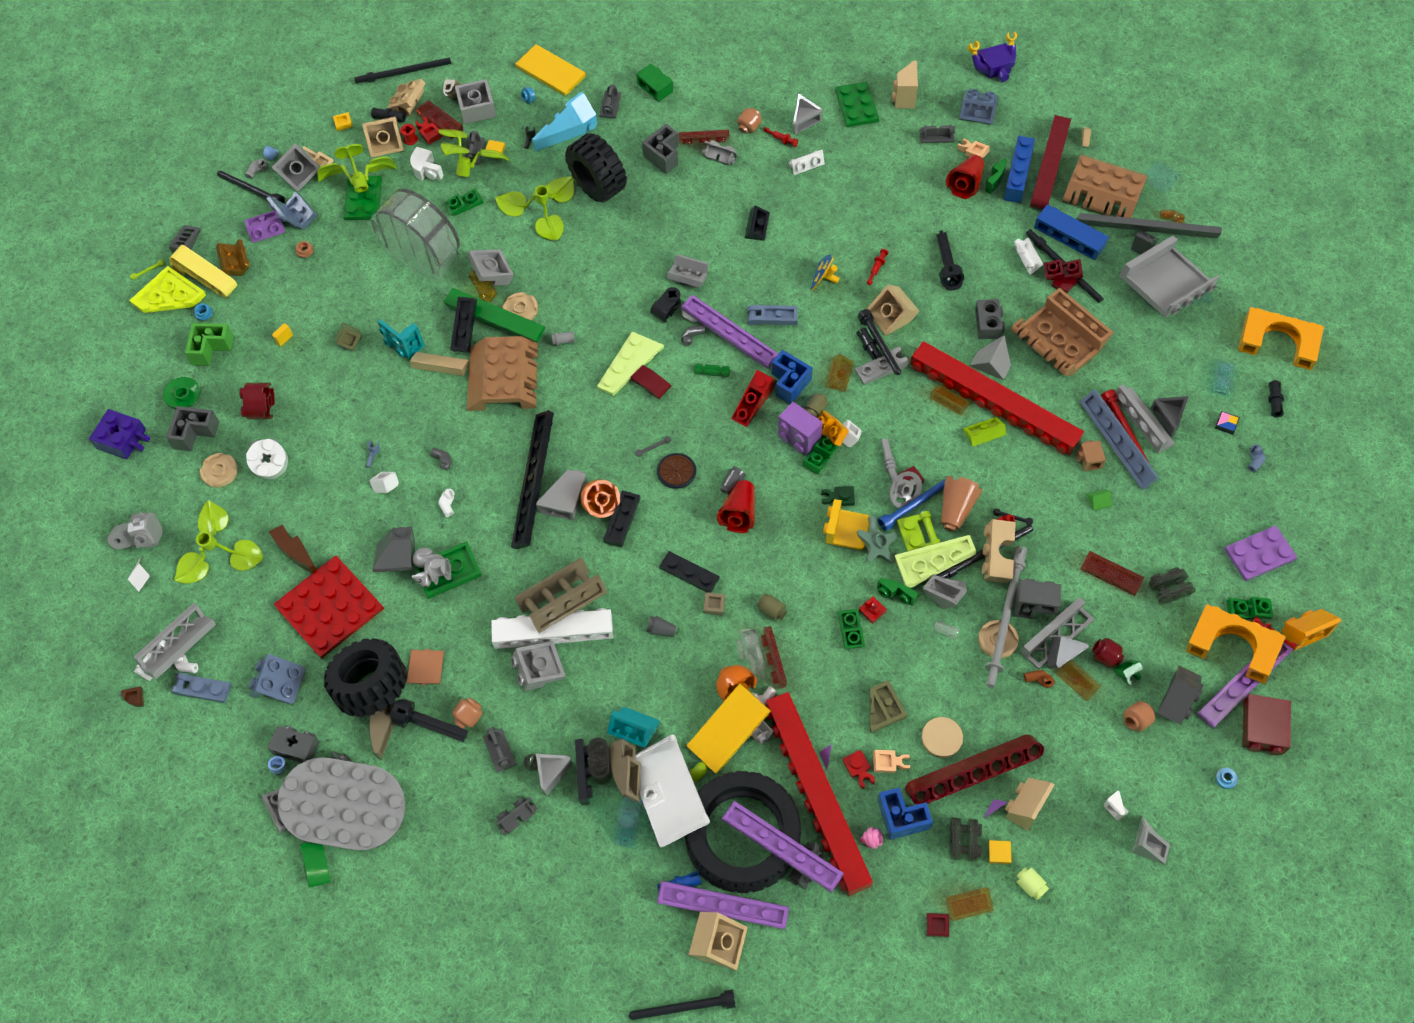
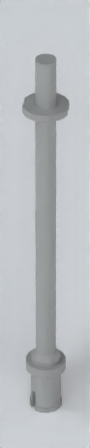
M1020 546L1015 547L1013 579L1009 583L992 662L986 663L985 666L989 670L986 685L989 688L995 687L997 673L1004 670L1000 660L1019 575L1026 567L1024 562L1028 550L1024 546H1022L1021 553L1019 551Z

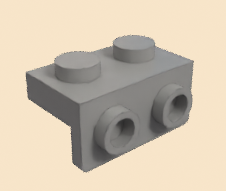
M676 254L674 265L668 271L667 279L700 288L707 278L709 263Z

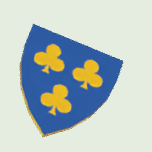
M827 255L818 263L810 291H813L823 278L835 284L838 283L840 278L833 275L837 271V266L832 265L830 267L834 260L833 256Z

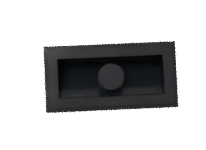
M756 205L750 210L745 238L765 240L770 215L769 211Z

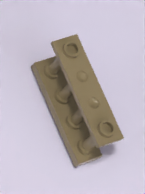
M581 557L514 598L522 613L527 610L532 612L529 617L537 632L541 633L604 595L607 591L598 574L592 578L588 577V568ZM579 579L583 582L575 588L571 586V584ZM564 589L566 593L556 599L554 594ZM547 599L549 602L547 605L540 609L536 606Z

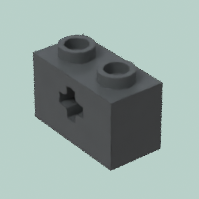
M277 726L267 749L273 755L303 763L313 759L320 743L316 739V735L311 732L304 731V733H300L291 726H285V728Z

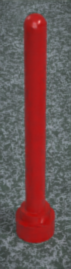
M1111 389L1104 392L1101 397L1111 407L1118 421L1146 458L1117 404L1118 395L1115 390Z

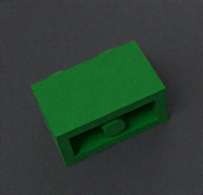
M649 64L636 73L637 84L658 102L673 92L672 79L663 74L653 64Z

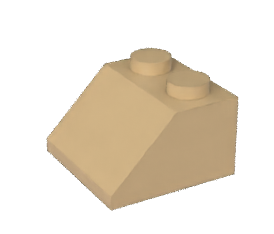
M912 61L899 71L897 79L893 80V91L895 92H892V102H895V108H915L918 90L917 61Z
M396 116L362 124L371 157L404 151Z
M887 285L867 308L874 316L873 321L886 336L910 323L920 312L901 288L894 285Z
M1029 777L1025 784L1020 782L1015 791L1018 794L1015 801L1010 799L1005 808L1008 811L1005 818L1028 831L1055 784Z
M700 912L689 955L707 963L737 970L748 927L718 912Z

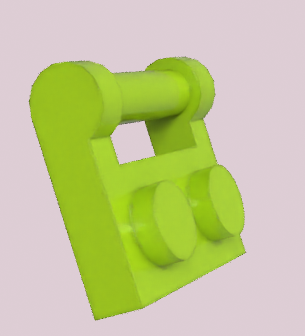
M929 511L896 521L907 552L941 543L937 539L930 520L931 514ZM923 521L930 543H925L918 522Z

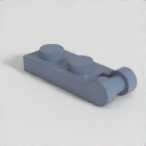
M750 305L747 308V313L749 314L747 317L748 325H797V306Z
M177 673L175 678L177 681L175 686H172L171 693L226 703L232 684L230 682ZM185 683H189L187 689L183 688Z

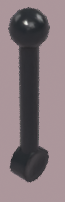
M997 508L993 511L995 516L1008 515V513L1001 512ZM1013 515L1015 520L1025 522L1027 525L1033 523L1032 518L1028 517L1025 519Z

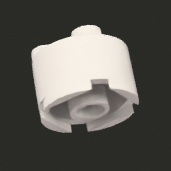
M271 439L255 442L246 453L249 468L260 478L275 479L281 476L287 468L288 456L286 451L279 443ZM266 456L270 457L269 463L265 461Z

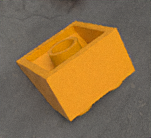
M1323 609L1309 610L1298 619L1293 617L1287 620L1281 632L1291 643L1293 641L1297 644L1295 648H1292L1295 651L1329 636L1341 623V619Z

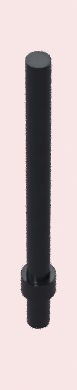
M449 57L377 73L368 72L367 75L354 77L356 84L367 81L369 83L375 82L376 79L451 64V60Z
M1031 229L1026 232V235L1034 241V245L1038 249L1041 248L1053 261L1061 259L1062 263L1065 262L1046 244L1047 241L1044 238L1039 237ZM1083 278L1076 279V283L1098 304L1104 300Z
M1029 524L1016 531L1015 541L1032 532L1033 527ZM1000 545L999 549L1005 547V545ZM983 550L937 574V576L951 578L957 575L958 571L984 558Z

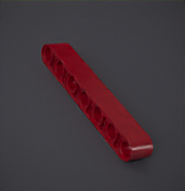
M1054 116L1030 203L1032 208L1043 210L1049 204L1072 118Z
M1032 735L1020 736L911 780L905 786V793L915 805L925 802L929 804L1039 759L1044 753V746Z

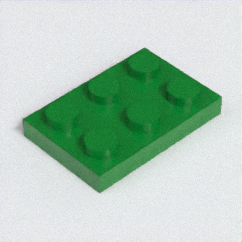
M867 81L835 87L846 127L879 122V116Z
M368 176V190L360 193L355 192L354 186L351 185L349 178L347 179L343 213L344 220L378 219L382 176Z
M467 541L438 553L444 558H448L451 564V580H447L444 576H439L438 585L431 581L430 586L427 588L423 587L427 599H430L482 576ZM413 564L417 574L424 572V568H419Z

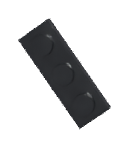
M458 297L450 350L470 353L477 299Z
M622 490L619 506L616 505L615 512L603 538L604 543L622 548L639 505L640 495Z
M668 551L659 565V569L707 593L712 592L720 579V576Z
M576 739L578 798L581 805H590L589 798H593L592 785H588V778L592 777L591 766L587 765V758H590V748L583 739Z

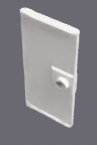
M670 735L635 754V760L641 763L640 796L660 847H664L710 823L675 735Z

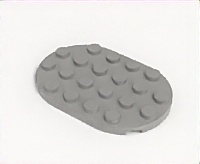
M314 758L299 764L286 776L278 794V812L281 821L295 837L306 842L351 850H370L386 843L401 827L406 811L403 789L389 772L373 765L332 758Z

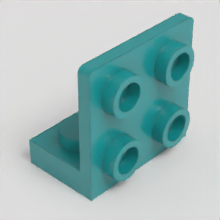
M381 319L377 321L380 327L379 331L384 337L383 342L388 347L393 346L399 356L411 359L416 352L425 346L419 328L414 323L406 327L399 334Z
M622 707L619 712L615 710L612 712L607 734L646 748L660 720Z

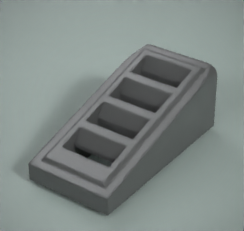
M184 225L169 246L172 254L180 247V244L192 250L201 228Z

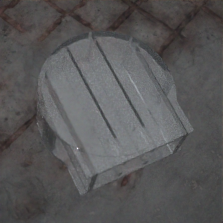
M404 188L397 189L372 215L371 224L373 230L383 243L386 254L441 285V279L456 262H461L458 253L460 240L455 228L433 203L420 194Z

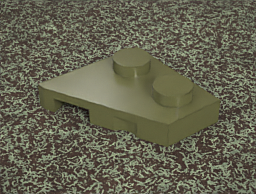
M889 680L870 688L871 734L907 718V714Z

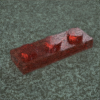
M429 100L417 109L418 115L426 117L428 122H433L438 129L464 130L462 124Z
M729 129L679 132V142H683V144H692L693 141L704 143L705 141L709 142V140H716V142L720 143L726 142V139H729Z
M1089 551L1080 569L1133 596L1136 595L1144 579L1143 576Z
M764 627L763 635L760 637L762 646L767 647L768 653L765 654L768 666L772 665L773 672H771L773 684L777 683L778 689L786 688L787 680L772 627Z

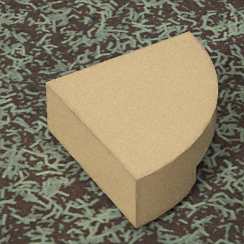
M1082 127V146L1088 147L1090 143L1091 129L1088 127Z

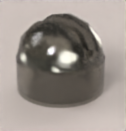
M529 754L524 759V766L528 771H536L538 769L535 754ZM534 757L531 766H528L531 758Z

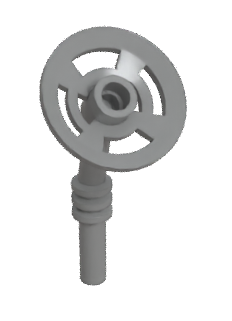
M885 438L881 440L885 457L883 460L885 470L888 471L892 480L889 497L894 506L902 508L920 496L922 481L914 472L907 471L900 475L897 474L895 458L892 457L889 440ZM911 476L912 479L908 481L906 479H903V477ZM915 485V491L911 497L910 495L912 494ZM897 497L904 498L905 502L900 503L896 499Z

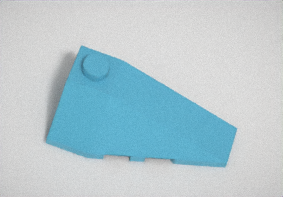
M580 92L565 104L566 108L560 114L558 112L555 114L554 121L550 125L546 124L532 139L535 151L595 129L597 125L596 113L584 93Z

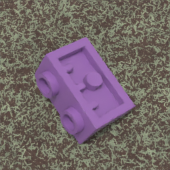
M271 211L245 220L246 229L253 243L285 233L282 221L278 217V212Z

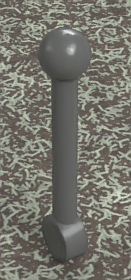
M666 436L664 440L643 450H636L635 454L641 457L647 451L664 443H670L671 438Z

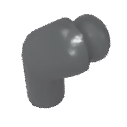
M704 326L688 327L681 336V342L685 346L691 345L694 335L705 333Z
M432 448L430 456L440 459V468L444 470L450 469V464H452L450 454L437 448Z

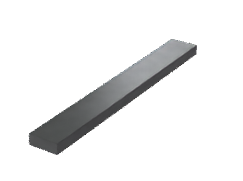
M1079 213L1076 219L1090 226L1218 238L1222 233V228L1216 226Z

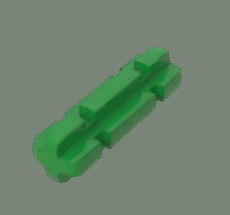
M695 364L694 373L700 375L705 373L704 375L719 376L721 374L723 377H728L730 375V367Z

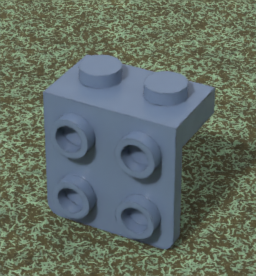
M297 192L293 194L286 204L271 196L266 198L270 202L269 206L279 213L278 217L284 222L288 221L295 228L300 227L304 230L318 216L301 194Z
M267 654L264 658L259 659L255 667L257 671L256 677L251 679L248 689H251L249 696L258 698L260 695H265L287 704L294 703L305 668L271 654Z

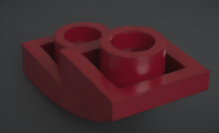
M1059 259L1044 263L1046 280H1071L1084 277L1081 259L1064 263Z
M644 365L631 376L633 382L644 387L649 394L658 399L672 387L660 375Z

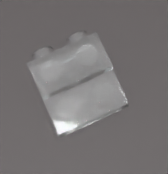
M743 629L739 631L740 639L737 640L739 660L743 659L744 665L750 664V671L757 677V682L765 680V664L756 629Z

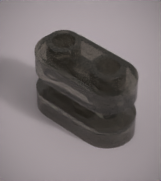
M1179 567L1173 568L1163 575L1161 573L1153 575L1148 583L1152 592L1159 591V594L1155 597L1159 605L1190 596L1196 591L1192 582H1184L1188 575L1185 569H1179ZM1177 584V586H1175V587H1172V588H1169V589L1166 588V587H1169V586H1172V585Z
M600 737L592 739L588 744L589 771L597 784L608 783L613 775L610 763V748L607 741Z
M951 817L950 860H960V854H967V861L977 862V858H981L982 845L978 844V837L982 835V824H978V819L969 818L967 825L961 824V818ZM961 833H967V846L961 845Z

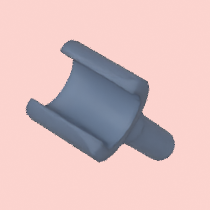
M372 441L368 442L370 453L366 467H371L375 454L380 451L378 442L375 447H372Z

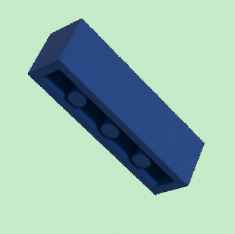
M1018 135L1004 196L1006 201L1021 203L1035 138Z
M1048 204L1036 218L1034 226L1035 229L1093 260H1096L1103 251L1109 238L1102 232L1089 227L1087 224Z

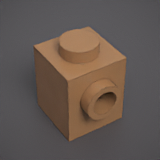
M1090 440L1081 443L1076 453L1077 460L1082 463L1084 471L1102 469L1106 461L1100 441L1093 442Z

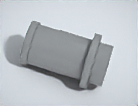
M573 331L551 334L553 345L559 346V344L575 343Z

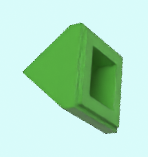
M1103 489L1087 493L1093 511L1112 506L1110 491Z

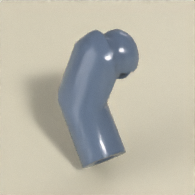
M1257 444L1250 448L1252 462L1248 469L1253 473L1265 462L1264 452L1261 446Z

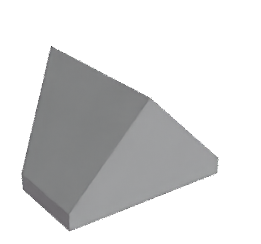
M799 93L793 121L794 135L822 121L823 110Z
M1003 335L977 351L970 366L1004 380L1011 367L1005 336Z
M933 575L923 587V591L941 608L947 609L958 604L967 592L964 581Z
M536 754L541 789L545 796L551 792L573 764L569 756Z
M1141 815L1132 853L1165 864L1170 844L1159 836Z

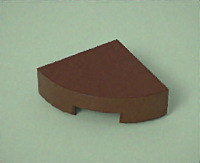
M141 686L121 691L122 697L128 704L135 707H144L143 688Z

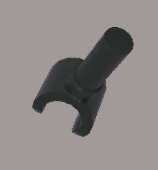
M528 126L525 128L527 138L524 148L526 149L529 147L530 140L536 135L535 127L531 131H529Z

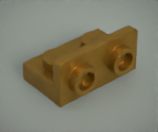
M238 239L235 245L217 244L216 251L221 270L227 275L243 276L246 270L249 269L250 262L247 259L246 247L243 245L242 239Z

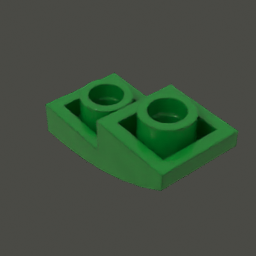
M1006 158L996 162L992 167V175L987 178L985 191L989 194L998 187L1003 178L1007 163Z
M473 188L461 197L457 193L444 202L452 216L484 203L476 188Z
M823 436L814 445L813 451L804 459L802 466L819 474L839 446Z
M880 578L878 580L877 589L881 596L889 597L892 600L898 595L901 602L904 604L909 603L911 606L917 602L919 593L908 586L889 579Z
M1251 597L1249 600L1229 598L1226 601L1228 613L1236 614L1242 619H1255L1256 617L1259 619H1272L1274 617L1271 599Z
M858 609L838 611L844 649L865 647Z
M311 842L300 844L308 887L330 883L323 845Z

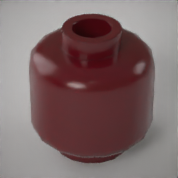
M1110 638L1099 639L1092 648L1094 659L1107 668L1119 665L1123 661V647Z

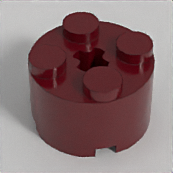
M270 382L246 383L244 388H240L239 395L243 399V406L241 407L242 417L247 419L273 418V414H270V408L275 405L274 389L269 387L272 385Z

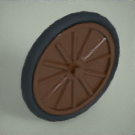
M669 454L659 462L657 476L661 483L669 488H683L694 480L696 465L685 454Z

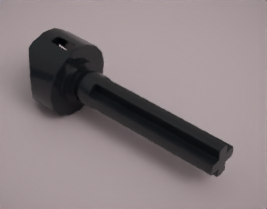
M941 230L939 234H936L944 265L939 272L940 281L945 289L949 291L961 288L964 281L963 269L961 266L954 264L947 233Z
M401 699L395 702L390 713L395 725L405 728L411 722L456 740L465 741L468 730L414 711L415 702Z

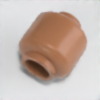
M746 108L742 111L737 119L741 132L747 134V132L754 133L762 122L759 111L754 108Z
M470 697L468 699H461L452 711V715L455 718L454 723L463 729L465 726L474 727L483 714L480 709L482 705Z
M1137 701L1125 709L1123 713L1125 725L1136 732L1145 730L1155 721L1153 708L1143 701Z

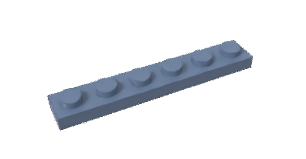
M1092 390L1080 403L1140 488H1148L1159 479V476L1098 391Z

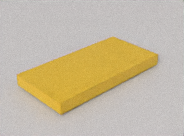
M537 44L515 63L516 68L564 96L586 77V72Z
M740 683L687 744V747L715 774H718L769 715L771 710Z

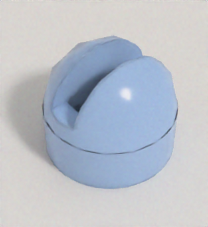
M265 146L263 151L264 157L267 160L275 159L278 150Z
M275 756L269 760L268 767L273 774L279 775L284 772L286 763L284 758Z

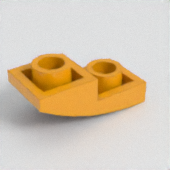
M823 411L821 416L818 417L823 422L822 434L828 436L835 445L841 446L849 429L830 413Z

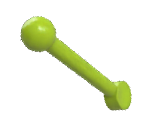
M158 260L156 264L137 274L132 273L130 278L135 280L138 276L158 266H163L165 263L163 260Z

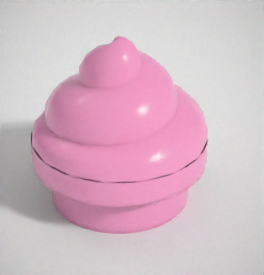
M870 827L860 837V841L869 848L877 849L878 846L883 844L882 832L880 829Z

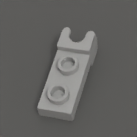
M901 347L890 350L901 370L907 368L908 358L899 359L901 357ZM884 355L855 368V372L863 385L893 373Z

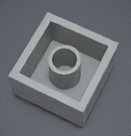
M487 79L455 86L464 124L496 117Z

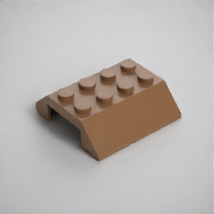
M1082 154L1069 181L1063 202L1070 204L1074 191H1076L1072 205L1076 206L1078 204L1079 196L1083 193L1087 196L1082 208L1086 209L1090 198L1093 197L1089 207L1090 211L1103 215L1107 203L1110 202L1106 212L1107 216L1111 215L1113 205L1117 204L1120 205L1116 216L1121 217L1125 207L1127 209L1124 217L1131 218L1148 175Z
M1058 288L1047 297L1043 308L1024 323L1023 318H1021L1011 328V331L1019 335L1018 337L1027 339V344L1045 360L1054 362V367L1064 376H1072L1093 359L1114 334L1112 330L1061 288Z
M522 336L485 337L472 346L469 358L467 411L485 410L486 403L520 402L522 409L536 408V393L531 390L537 389V362L532 359H537L538 344Z

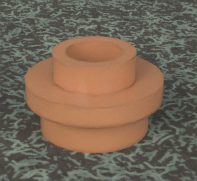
M301 241L296 246V253L301 258L309 257L314 250L313 246L307 241Z

